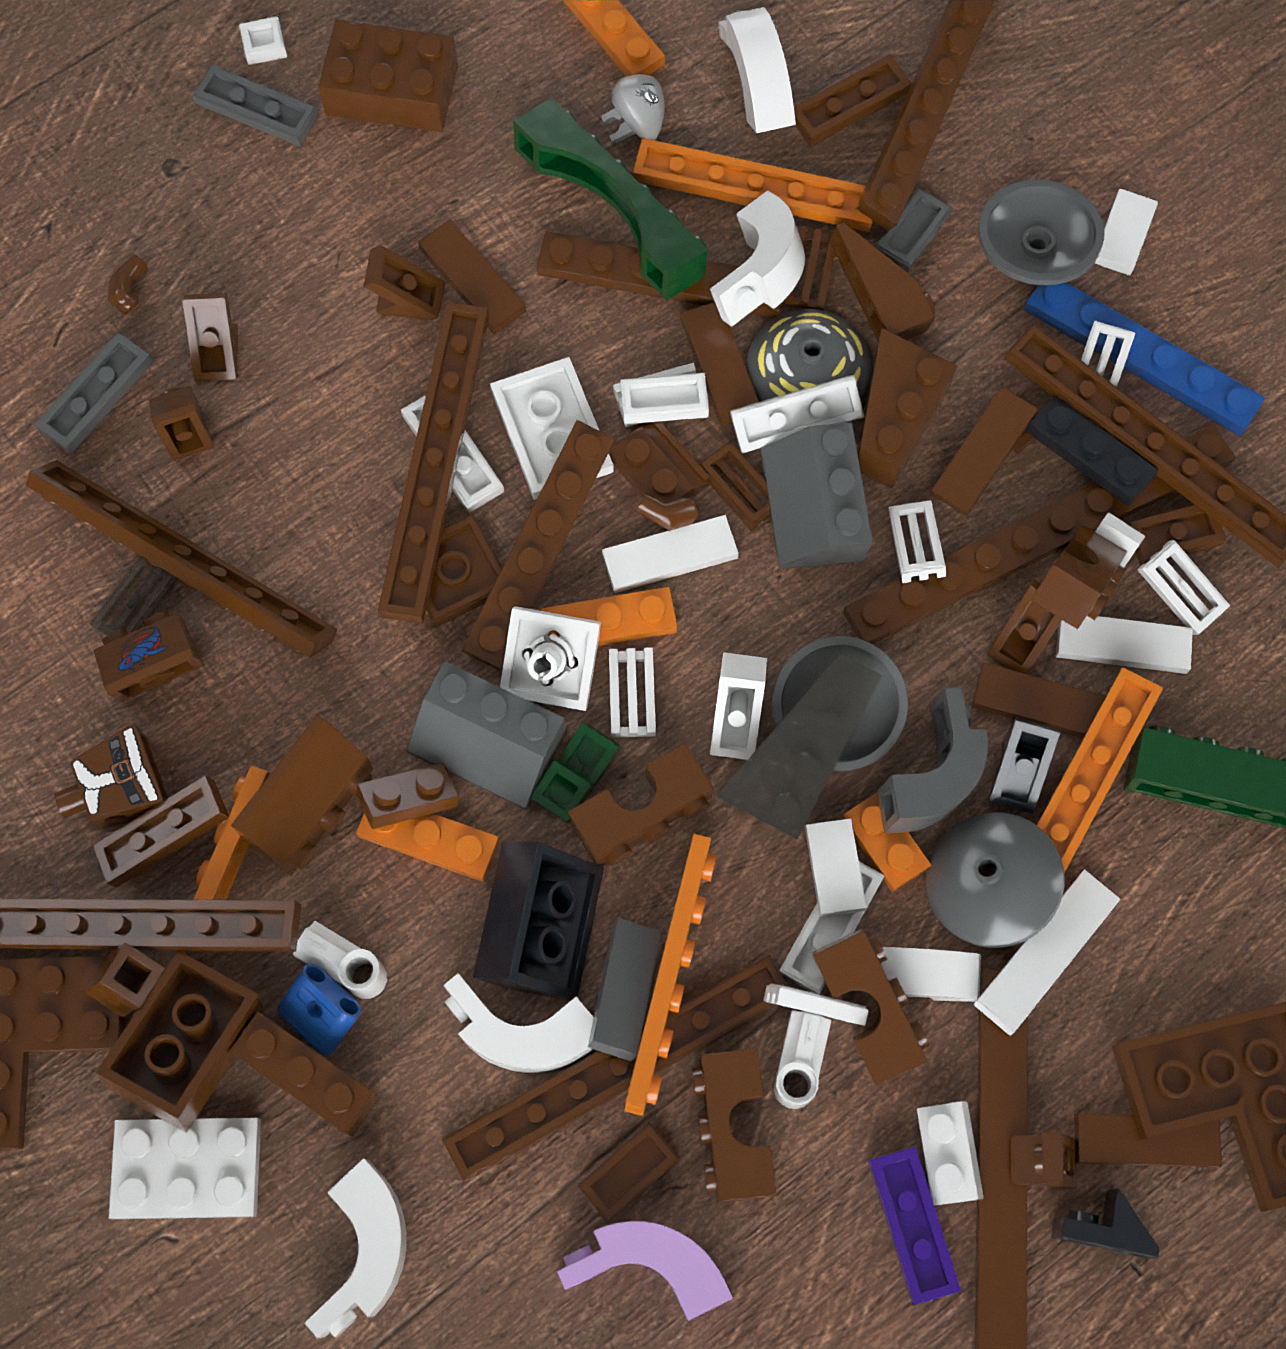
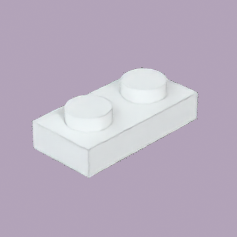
M960 1101L917 1108L933 1204L943 1205L984 1199L968 1102Z

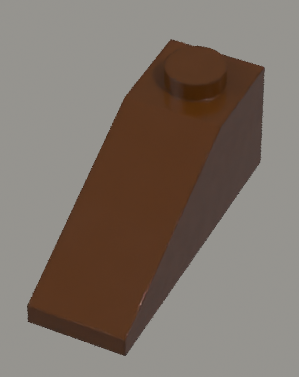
M845 223L837 225L830 244L877 341H879L882 328L905 340L927 332L935 319V306L931 296L927 292L922 291L915 278Z

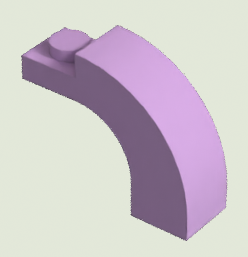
M620 1222L594 1230L601 1250L592 1253L590 1246H585L563 1257L566 1267L557 1271L564 1289L568 1290L618 1265L640 1264L660 1273L671 1285L688 1321L733 1299L719 1269L700 1246L676 1230L650 1222Z

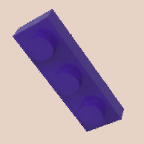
M916 1147L869 1160V1167L912 1305H918L961 1292Z

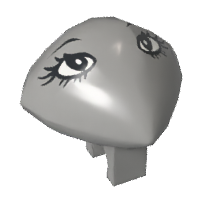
M646 74L623 77L615 83L611 92L612 104L615 108L601 116L603 122L607 124L612 123L616 119L625 121L620 124V128L616 133L609 135L611 142L619 143L634 134H637L641 139L645 138L655 141L662 127L665 109V99L661 84L654 77Z

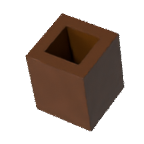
M124 942L108 952L83 992L123 1017L141 1007L165 968L127 942Z

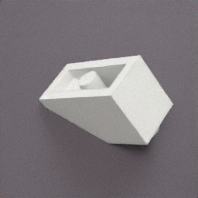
M723 652L710 755L754 761L765 688L767 658Z

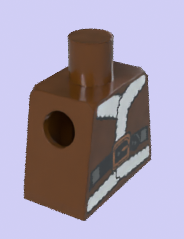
M135 723L75 757L71 761V767L77 784L54 793L56 804L64 818L87 809L91 820L99 827H111L131 822L169 798L146 735Z

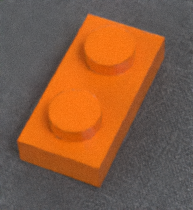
M878 792L842 814L841 820L851 819L856 842L876 871L884 875L883 881L892 893L925 872L931 866L909 832L884 833Z

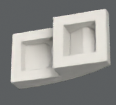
M882 947L888 960L882 962L881 967L888 981L897 977L906 997H930L934 1001L976 1002L980 997V954L935 949Z

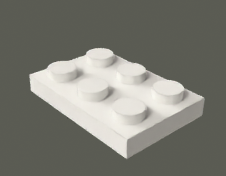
M570 357L490 383L492 395L533 500L538 498L576 420L599 430ZM609 453L596 478L614 472Z
M163 1119L115 1120L109 1219L257 1217L261 1119H195L187 1133Z

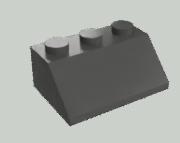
M852 423L809 426L762 447L760 453L764 479L766 480L769 493L767 497L768 503L770 502L771 505L770 517L779 569L863 562L873 541Z
M444 661L423 699L407 752L432 765L443 763L447 772L526 810L532 800L530 798L545 775L567 733L565 718Z

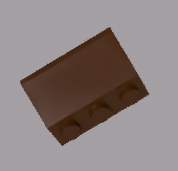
M317 714L231 826L249 847L292 876L297 868L300 870L304 869L314 858L317 852L315 845L325 831L331 833L340 824L345 815L343 808L353 795L357 797V784L372 780L370 772L373 770V767L364 753Z

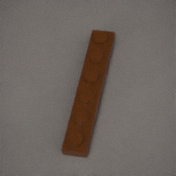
M545 231L537 263V275L663 298L640 275L638 248ZM707 261L705 277L671 299L699 305L714 303L710 288L740 266ZM763 302L749 314L774 318L780 314L782 302L774 309Z
M576 420L461 652L499 671L502 669L512 608L515 606L532 608L615 441L614 438Z

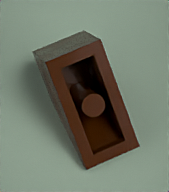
M191 386L182 389L171 388L161 393L160 396L149 399L153 425L173 461L214 447L200 405Z

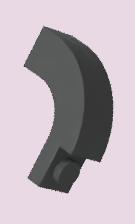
M945 688L930 704L938 749L935 769L921 774L891 775L877 790L884 833L912 832L937 823L953 811L979 782L987 760V729L969 728L971 725V710L969 705L964 702L962 688Z

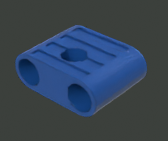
M307 964L303 967L277 1007L282 1018L314 1049L322 1054H332L361 1014V1007L358 1002L325 970L315 964Z

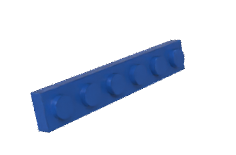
M1067 282L1056 285H1038L1025 305L1024 311L1084 346L1087 344L1094 321L1135 332L1124 369L1240 437L1265 400V397ZM1099 333L1094 352L1101 355L1107 334ZM1117 337L1108 359L1115 364L1124 339Z

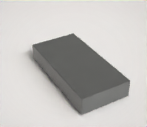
M917 188L906 203L898 224L891 230H886L874 247L909 273L951 215L952 207L922 189Z

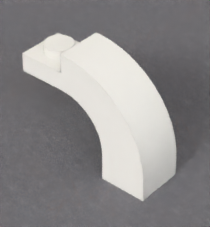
M763 7L726 15V20L718 22L720 37L731 49L738 66L747 122L756 133L796 125L787 66L776 28L769 13Z
M766 191L736 214L747 245L753 248L755 252L744 264L710 288L722 320L730 326L736 324L763 302L773 309L777 307L795 288L803 272L805 252L792 212L783 200L770 191Z
M459 973L444 984L447 992L451 995L444 1001L461 1023L468 1018L472 1021V1023L458 1033L459 1036L476 1054L494 1065L524 1073L549 1072L571 1065L594 1050L588 1048L594 1017L577 997L544 1022L530 1026H517L508 1024L495 1017Z
M365 1158L327 1192L354 1225L358 1237V1258L354 1271L347 1282L305 1322L317 1338L326 1337L329 1333L335 1338L339 1336L358 1317L352 1311L357 1306L368 1317L375 1316L393 1293L403 1269L407 1238L401 1205L388 1181Z

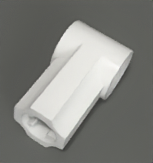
M316 921L306 928L298 939L297 951L293 955L306 964H315L321 967L338 984L348 989L354 996L361 999H371L384 990L387 983V972L382 963L370 951L359 948ZM363 964L372 965L373 973L367 982L362 984L353 983L354 971Z
M791 1011L777 1075L773 1082L774 1095L781 1105L791 1109H798L806 1106L815 1097L819 1088V1074L831 1025L830 1019L805 1011ZM790 1073L802 1075L808 1084L807 1094L800 1098L788 1095L783 1087L784 1077Z

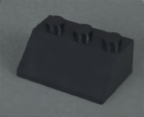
M541 842L502 843L473 978L506 989L567 1001H571L575 997L578 998L604 867Z

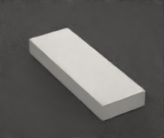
M853 375L730 411L742 453L767 446L809 426L841 424L864 417Z
M425 396L401 409L403 418L416 437ZM464 431L452 490L466 511L470 513L504 493V486L470 436Z
M726 515L602 549V556L615 594L738 559V550Z
M1086 616L1079 629H1076L1062 620L1057 629L1056 658L1187 674L1191 670L1193 628L1097 616L1094 621Z
M859 861L865 901L868 907L884 875ZM816 904L779 970L781 975L811 993L819 995L826 982L812 952L853 933L865 911L820 917L818 904Z

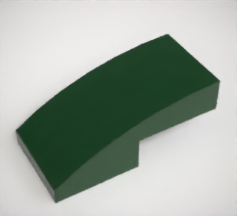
M582 722L560 758L552 762L530 798L565 822H569L568 811L584 803L622 746L587 722Z

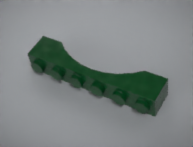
M551 98L513 120L514 149L539 174L555 176L579 184L599 195L616 209L628 224L636 240L640 256V275L666 301L705 277L708 249L703 240L689 232L680 223L677 215L672 210L666 209L654 198L651 190L645 184H640L627 171L625 165L619 159H614L602 147L596 136L588 134L577 123L570 111L564 110Z

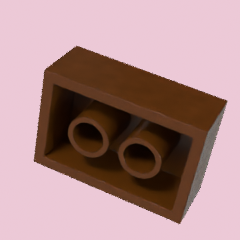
M335 19L318 85L325 115L443 132L458 67L454 36Z
M178 950L95 1073L109 1090L187 1133L236 1057L229 1050L255 1014L260 1012L263 1015L265 1010L258 993Z

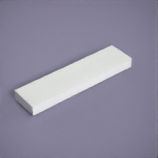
M1084 869L1063 894L1061 903L1051 921L1038 934L1022 944L973 1005L1011 1036L1121 899Z

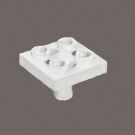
M513 607L500 687L529 701L586 711L589 703L602 622L528 608ZM555 630L560 634V637L556 634H551L548 637L550 631ZM531 648L533 650L532 655L529 651L523 655L524 649ZM574 656L578 659L577 667H573L575 665ZM553 678V683L546 685L550 682L549 679Z

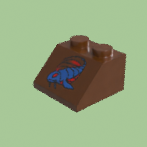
M168 611L157 613L143 621L144 628L130 634L127 629L120 630L102 639L104 645L93 651L103 685L109 696L125 702L204 666L187 626L178 613L171 616Z

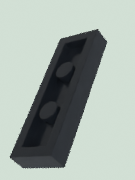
M1057 396L1028 425L1027 432L1128 507L1149 486L1158 473V469Z

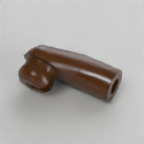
M135 254L109 279L108 301L112 307L116 305L123 314H128L139 303L138 297L132 294L130 290L132 285L149 269L144 261Z
M645 493L635 512L667 530H675L694 523L699 515V507L690 498H680L663 503Z

